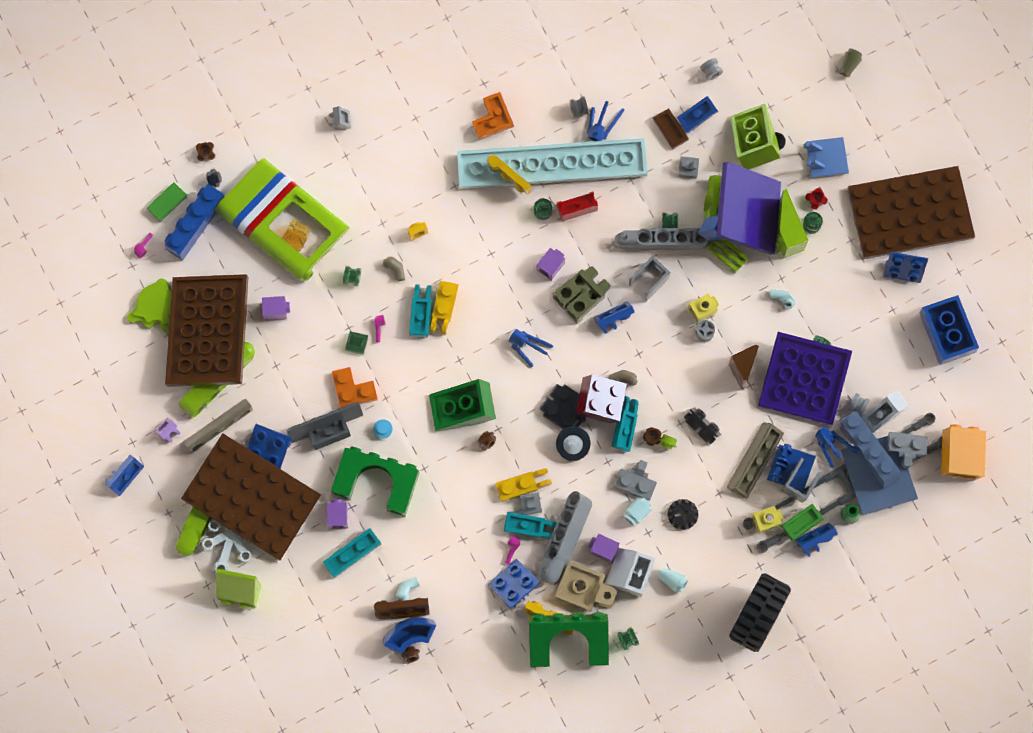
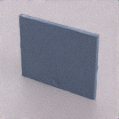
M888 436L877 438L887 452ZM855 445L853 447L858 450V453L853 452L848 447L841 449L862 516L887 508L891 509L894 506L918 499L909 470L901 468L902 457H898V453L887 452L900 470V479L883 489L873 476L866 459Z

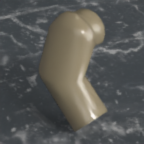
M620 370L609 375L611 380L627 381L629 386H635L638 383L637 375L627 370Z

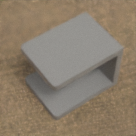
M654 256L629 279V286H632L651 266L662 275L659 281L645 294L646 301L670 278L671 273Z
M802 458L796 463L781 491L801 503L808 499L823 473L822 470L817 472L805 494L790 487L792 479L804 461Z

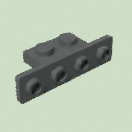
M355 402L304 423L294 425L287 429V433L291 437L292 443L310 437L314 449L317 450L351 437L346 422L363 416V412L359 402Z

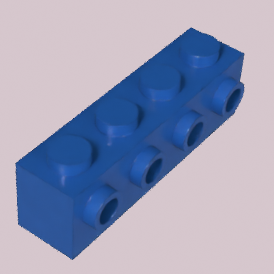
M209 184L199 190L198 198L194 203L191 202L186 209V215L177 221L174 232L169 233L165 238L164 245L167 251L182 261L216 214V206L224 198L222 192Z

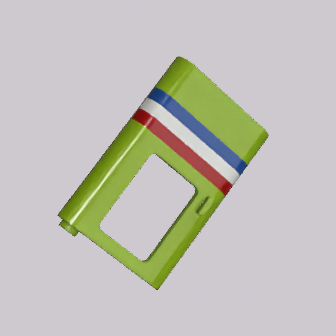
M265 158L258 161L215 208L217 214L301 282L304 280L308 281L314 273L312 271L313 267L350 229L346 223ZM291 203L296 204L331 233L309 258L304 257L269 228L274 220Z

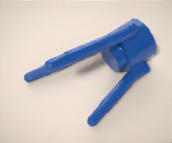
M605 101L598 122L594 126L595 107H592L587 137L592 141L606 140L609 132L625 109L622 108L606 131H604L605 127L601 124L609 102Z
M516 329L509 338V342L512 343L511 348L516 350L530 367H533V363L519 347L524 348L527 344L542 354L547 355L548 353L530 342L529 339L553 348V345L525 331L521 332Z
M828 427L821 428L815 435L819 441L818 445L821 447L831 468H834V464L826 447H830L839 459L841 458L838 450L833 445L835 442L834 438L853 452L858 453L856 448L841 438L834 430L830 431Z

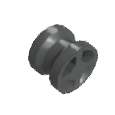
M584 96L578 100H569L574 118L580 114H589Z

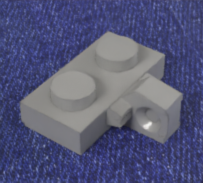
M889 432L887 452L898 453V457H902L901 468L909 469L912 467V459H916V456L925 457L927 455L928 437Z
M640 460L638 468H632L631 472L620 469L614 488L641 498L644 497L650 501L657 482L648 479L649 474L645 473L648 462Z

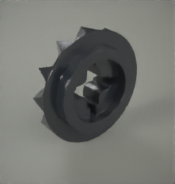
M678 499L668 509V520L677 529H689L698 520V509L695 503L688 499ZM681 507L685 512H691L686 515V522L682 516H675L680 513Z

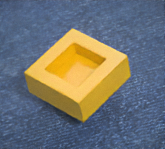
M416 222L407 229L411 241L428 234L425 222Z

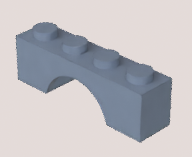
M857 411L840 420L841 432L849 443L855 445L862 453L873 476L881 487L885 489L900 479V470Z

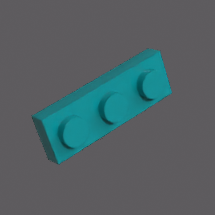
M369 528L323 561V564L335 579L382 543L371 528Z

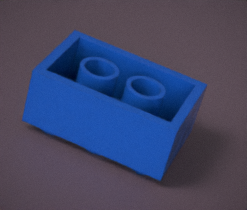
M959 295L922 307L919 314L940 365L977 352L979 345Z

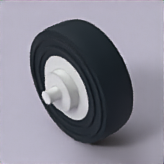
M566 427L557 436L556 449L560 456L566 460L578 461L584 458L590 450V437L580 427Z

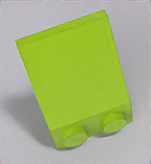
M765 103L731 116L737 158L743 168L750 170L781 158L777 138Z
M787 189L783 190L780 198L777 243H775L777 252L782 254L783 258L805 251L809 241Z
M222 569L216 570V598L221 601L220 604L232 606V603L240 604V608L251 610V607H257L261 583L256 576Z

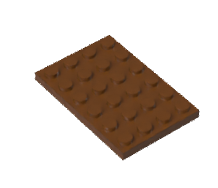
M959 166L847 187L863 260L889 255L890 252L901 253L975 239Z
M247 274L172 278L165 385L167 387L242 384L249 279Z
M222 433L181 497V500L280 561L321 494Z

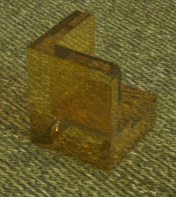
M292 219L282 239L295 250L301 251L311 233L310 227Z

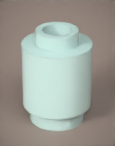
M637 497L625 510L626 513L623 517L633 526L640 524L652 511L650 502L644 497L642 499Z

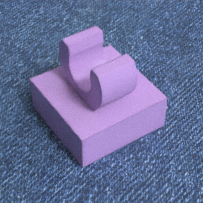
M168 417L154 431L159 437L171 443L173 442L170 438L172 432L180 435V431L176 429L178 425Z

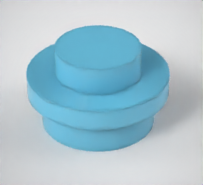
M385 419L378 420L373 427L374 434L381 439L388 438L393 431L392 424Z

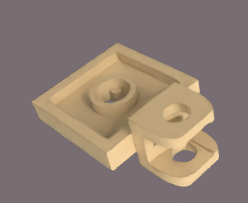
M569 561L555 598L591 612L594 604L604 608H612L617 597V591L603 583L606 577L605 574ZM580 581L584 582L583 586L586 588L577 591L575 584H579ZM605 595H610L611 598H610V599H605L604 596H605Z

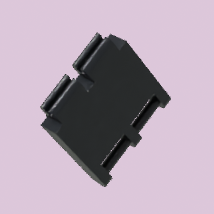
M556 384L549 394L553 401L546 398L539 408L544 412L543 417L562 430L573 426L577 419L579 421L575 426L579 427L586 421V417L576 414L579 393L565 384L563 387Z

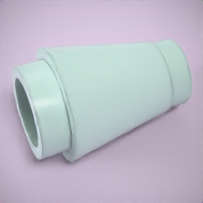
M662 568L658 575V578L674 592L681 593L688 583L685 575L666 568Z

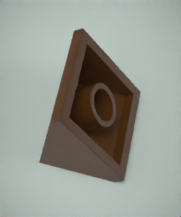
M756 344L732 355L728 364L739 387L743 390L745 389L759 345Z

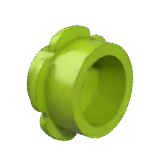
M663 434L662 438L659 439L662 442L661 446L671 450L672 447H677V439Z

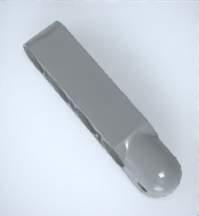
M643 228L640 230H624L615 236V244L618 247L638 248L640 250H701L706 248L709 240L705 238L704 242H698L695 239L697 236H701L698 233L700 228ZM640 236H646L648 238V241L643 243L640 242L638 238ZM665 236L667 241L662 243L657 238ZM678 236H684L686 238V241L679 242L676 238Z
M573 491L569 494L546 548L545 557L539 569L540 577L545 583L554 584L558 581L563 568L571 559L592 508L591 499L578 491Z

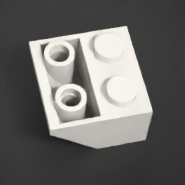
M618 548L605 584L642 598L656 558L638 551Z

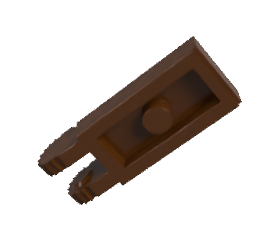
M428 598L396 600L389 603L381 600L373 606L377 619H399L430 614Z

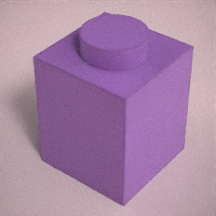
M549 248L536 265V270L552 281L564 266L565 255L558 249L553 250Z
M285 296L262 297L264 321L287 319V313H290V302H286Z
M341 499L331 500V503H327V525L329 529L348 528L347 502H343Z
M598 533L597 538L592 537L588 547L591 548V555L612 563L620 543Z

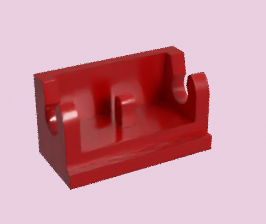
M593 191L589 192V194L556 203L561 221L598 211V202L595 200Z

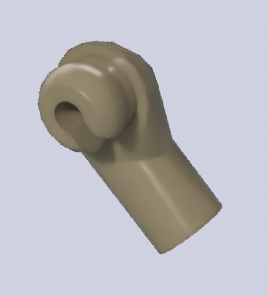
M387 257V259L383 260L385 268H391L395 271L397 282L405 280L403 264L394 257Z

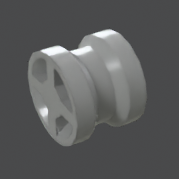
M712 58L700 66L701 70L706 73L707 81L719 77L724 72L718 66L716 58Z
M703 320L699 322L695 331L697 339L702 342H708L714 337L715 326L711 321Z
M856 393L847 410L857 411L861 417L870 399H863L860 397V394Z

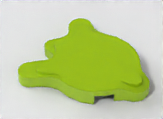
M158 279L154 284L145 287L140 292L136 307L127 315L128 322L133 324L142 322L148 329L153 328L155 323H159L162 330L169 334L172 292L166 279Z

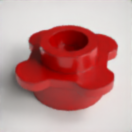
M816 188L805 196L813 210H817L820 205H825L828 202L827 197H825L820 188Z

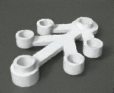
M211 520L208 524V529L211 532H216L223 525L215 520ZM213 522L217 523V529H212L210 524ZM227 530L211 539L206 538L202 542L203 549L209 551L215 545L225 541L220 560L214 564L212 569L215 576L219 565H222L224 570H229L227 561L233 543L240 554L239 558L242 562H248L251 559V553L246 550L239 535L231 530ZM206 541L212 543L210 548L205 547L204 543ZM243 553H248L249 558L247 560L242 558Z

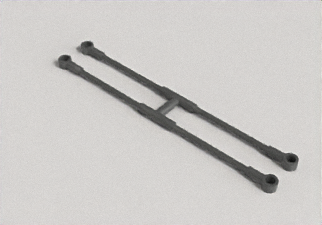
M927 413L924 418L912 424L910 428L901 433L909 434L926 425H932L936 417L933 413ZM931 416L933 421H927L926 417ZM942 436L938 441L927 447V454L942 448ZM916 456V459H912V463L920 459L921 457ZM845 464L824 475L822 479L817 481L814 487L816 488L824 482L827 483L839 477L848 492L833 504L819 511L821 516L856 497L853 486L845 474L847 471ZM806 487L803 492H802V491H799V492L802 493V494H805V492L807 491L808 487ZM789 497L775 505L776 510L792 502L795 498ZM752 517L745 518L742 523L743 528L746 530H751L755 525ZM751 521L752 526L747 527L745 522ZM783 532L779 535L776 534L766 541H760L756 549L759 553H765L769 547L778 543L787 535ZM764 544L766 546V549L761 550L759 548V545Z

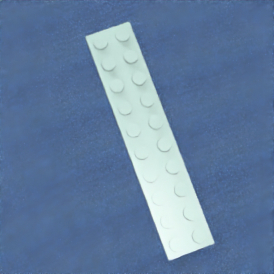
M645 138L457 151L459 189L515 185L511 180L508 182L500 176V171H494L490 168L487 158L492 154L504 161L529 184L648 175Z

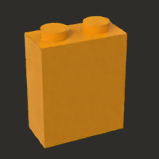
M951 424L950 427L943 429L941 475L975 480L985 477L986 431L979 430V427L961 428V425Z

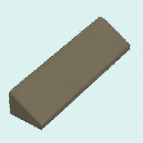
M243 399L183 441L184 446L192 454L252 412V405L247 399Z
M764 422L761 425L727 485L728 489L745 499L749 497L784 435L781 430L771 423Z

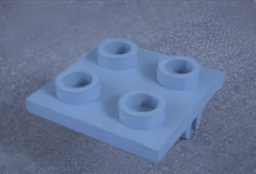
M843 137L806 141L803 144L804 149H807L809 161L806 162V165L810 167L811 178L849 174Z

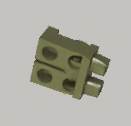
M593 266L585 271L581 269L553 292V299L564 310L566 309V313L577 324L605 298V294L611 286L605 279L598 284L595 283L593 279L599 273Z

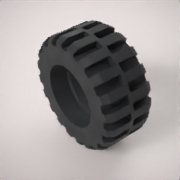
M767 573L761 574L729 634L730 639L753 652H759L791 592L790 586Z

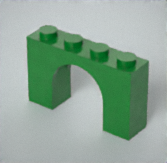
M351 446L350 449L345 447L331 489L332 495L351 500L359 476L369 469H381L387 472L393 480V489L386 507L387 511L406 517L420 474L419 470L416 469L417 466L409 463L402 465L398 463V460L389 457L385 460L379 458L380 455L369 452V454L362 453L361 449Z
M577 612L572 615L555 613L553 615L534 614L529 616L530 667H550L549 648L551 640L556 634L564 630H575L585 636L588 641L589 666L609 665L608 614L602 612H594L592 614Z

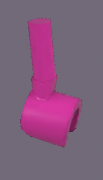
M149 233L141 244L139 243L135 246L134 252L138 258H142L147 253L144 247L152 238V233Z
M384 315L374 318L376 342H380L381 339L380 326L386 325Z
M514 536L507 543L511 547L505 561L507 564H510L513 554L520 546V540Z

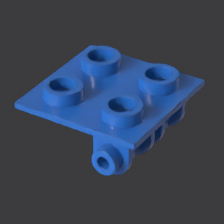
M890 252L889 258L885 263L886 268L883 277L921 283L928 258Z
M255 423L247 448L281 469L292 440L288 435Z
M786 443L784 446L779 444L767 480L784 486L796 463L802 458L804 461L789 486L803 492L816 456L793 449L791 445Z
M515 559L488 586L512 609L513 607L516 608V605L521 600H524L526 595L529 596L533 589L538 588L537 585L541 582L519 560Z

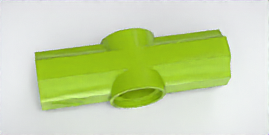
M720 175L709 176L708 191L705 196L703 210L705 212L704 220L705 218L718 215L721 187Z

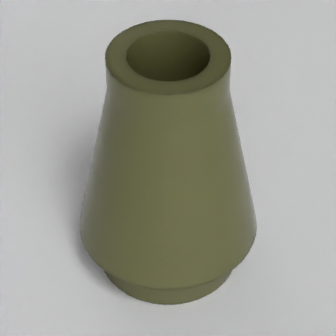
M849 48L848 52H845L839 73L849 78L862 61L861 57L863 54Z

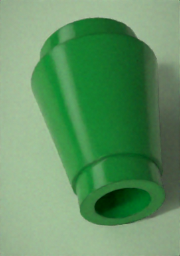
M846 505L842 508L841 518L845 523L853 524L859 520L860 512L856 505Z

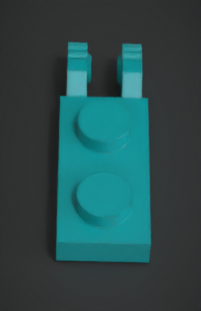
M415 284L409 336L429 337L432 303L431 285L426 287V298H419L420 284Z
M624 395L620 421L616 422L611 447L624 452H630L638 417V400H630L628 396Z
M507 512L504 532L551 539L553 533L543 532L544 525L555 528L557 522L545 520V518Z

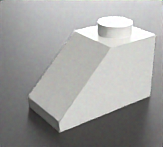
M896 391L885 397L866 413L862 419L874 433L897 417L909 405L902 395Z

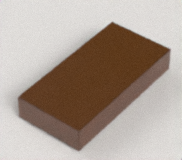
M669 108L653 117V121L672 150L689 140Z

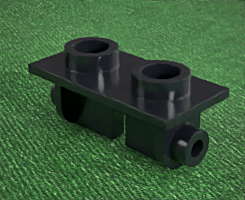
M691 408L692 414L688 412L683 417L685 422L694 431L699 426L702 428L697 434L710 445L716 440L714 436L719 437L722 435L719 432L720 428L714 422L710 423L705 418L706 414L700 408Z

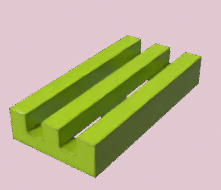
M726 239L720 240V242L740 257L742 261L722 246L719 241H713L707 247V250L737 273L748 260V257ZM714 246L718 247L722 252H724L738 265L735 266L733 263H731L727 258H725L716 249H714Z

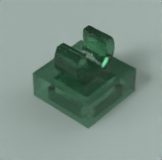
M350 331L345 351L364 355L369 336Z

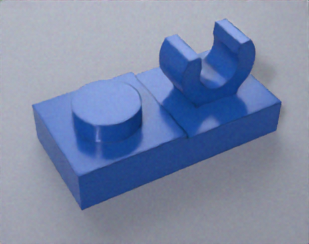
M706 96L679 115L677 119L686 132L690 133L719 111L709 96Z
M627 301L593 318L595 323L607 334L606 327L611 324L612 328L616 330L617 325L614 321L626 320L635 311L633 306Z
M130 454L118 468L117 472L112 471V474H114L110 480L105 479L106 485L118 496H121L144 466Z
M828 522L797 538L795 541L797 546L810 557V548L814 547L819 552L820 548L817 544L831 541L838 533L836 528Z

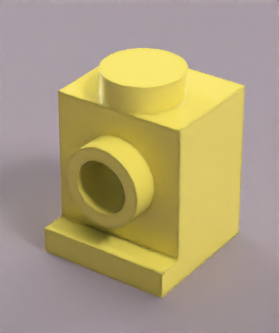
M708 293L690 302L688 309L698 324L716 314L719 303L715 296L710 297ZM707 303L709 307L703 308L702 304Z
M775 506L752 514L758 534L781 526V520H784L781 510H776ZM766 515H771L773 520L767 521Z

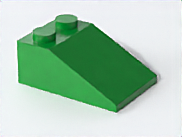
M476 379L429 394L435 431L477 425L496 419L490 382Z

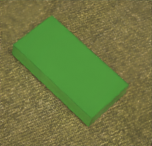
M173 182L147 207V210L162 222L188 196Z
M812 503L780 527L791 542H793L823 521L824 518Z

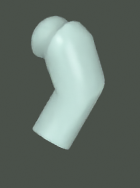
M770 290V299H779L786 309L794 307L795 301L788 291Z
M417 577L400 584L396 592L398 600H409V591L420 586Z

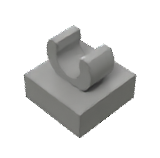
M340 106L333 107V112L329 113L328 117L333 118L334 122L330 123L329 126L333 128L339 127L344 130L351 128L349 110Z
M681 156L678 176L697 178L699 158Z
M539 492L520 495L522 513L524 515L542 513Z

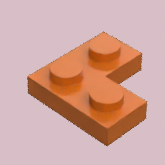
M501 92L483 98L489 115L472 121L479 140L514 127Z
M351 367L332 371L340 408L355 402L365 404L378 400L374 381L355 385Z

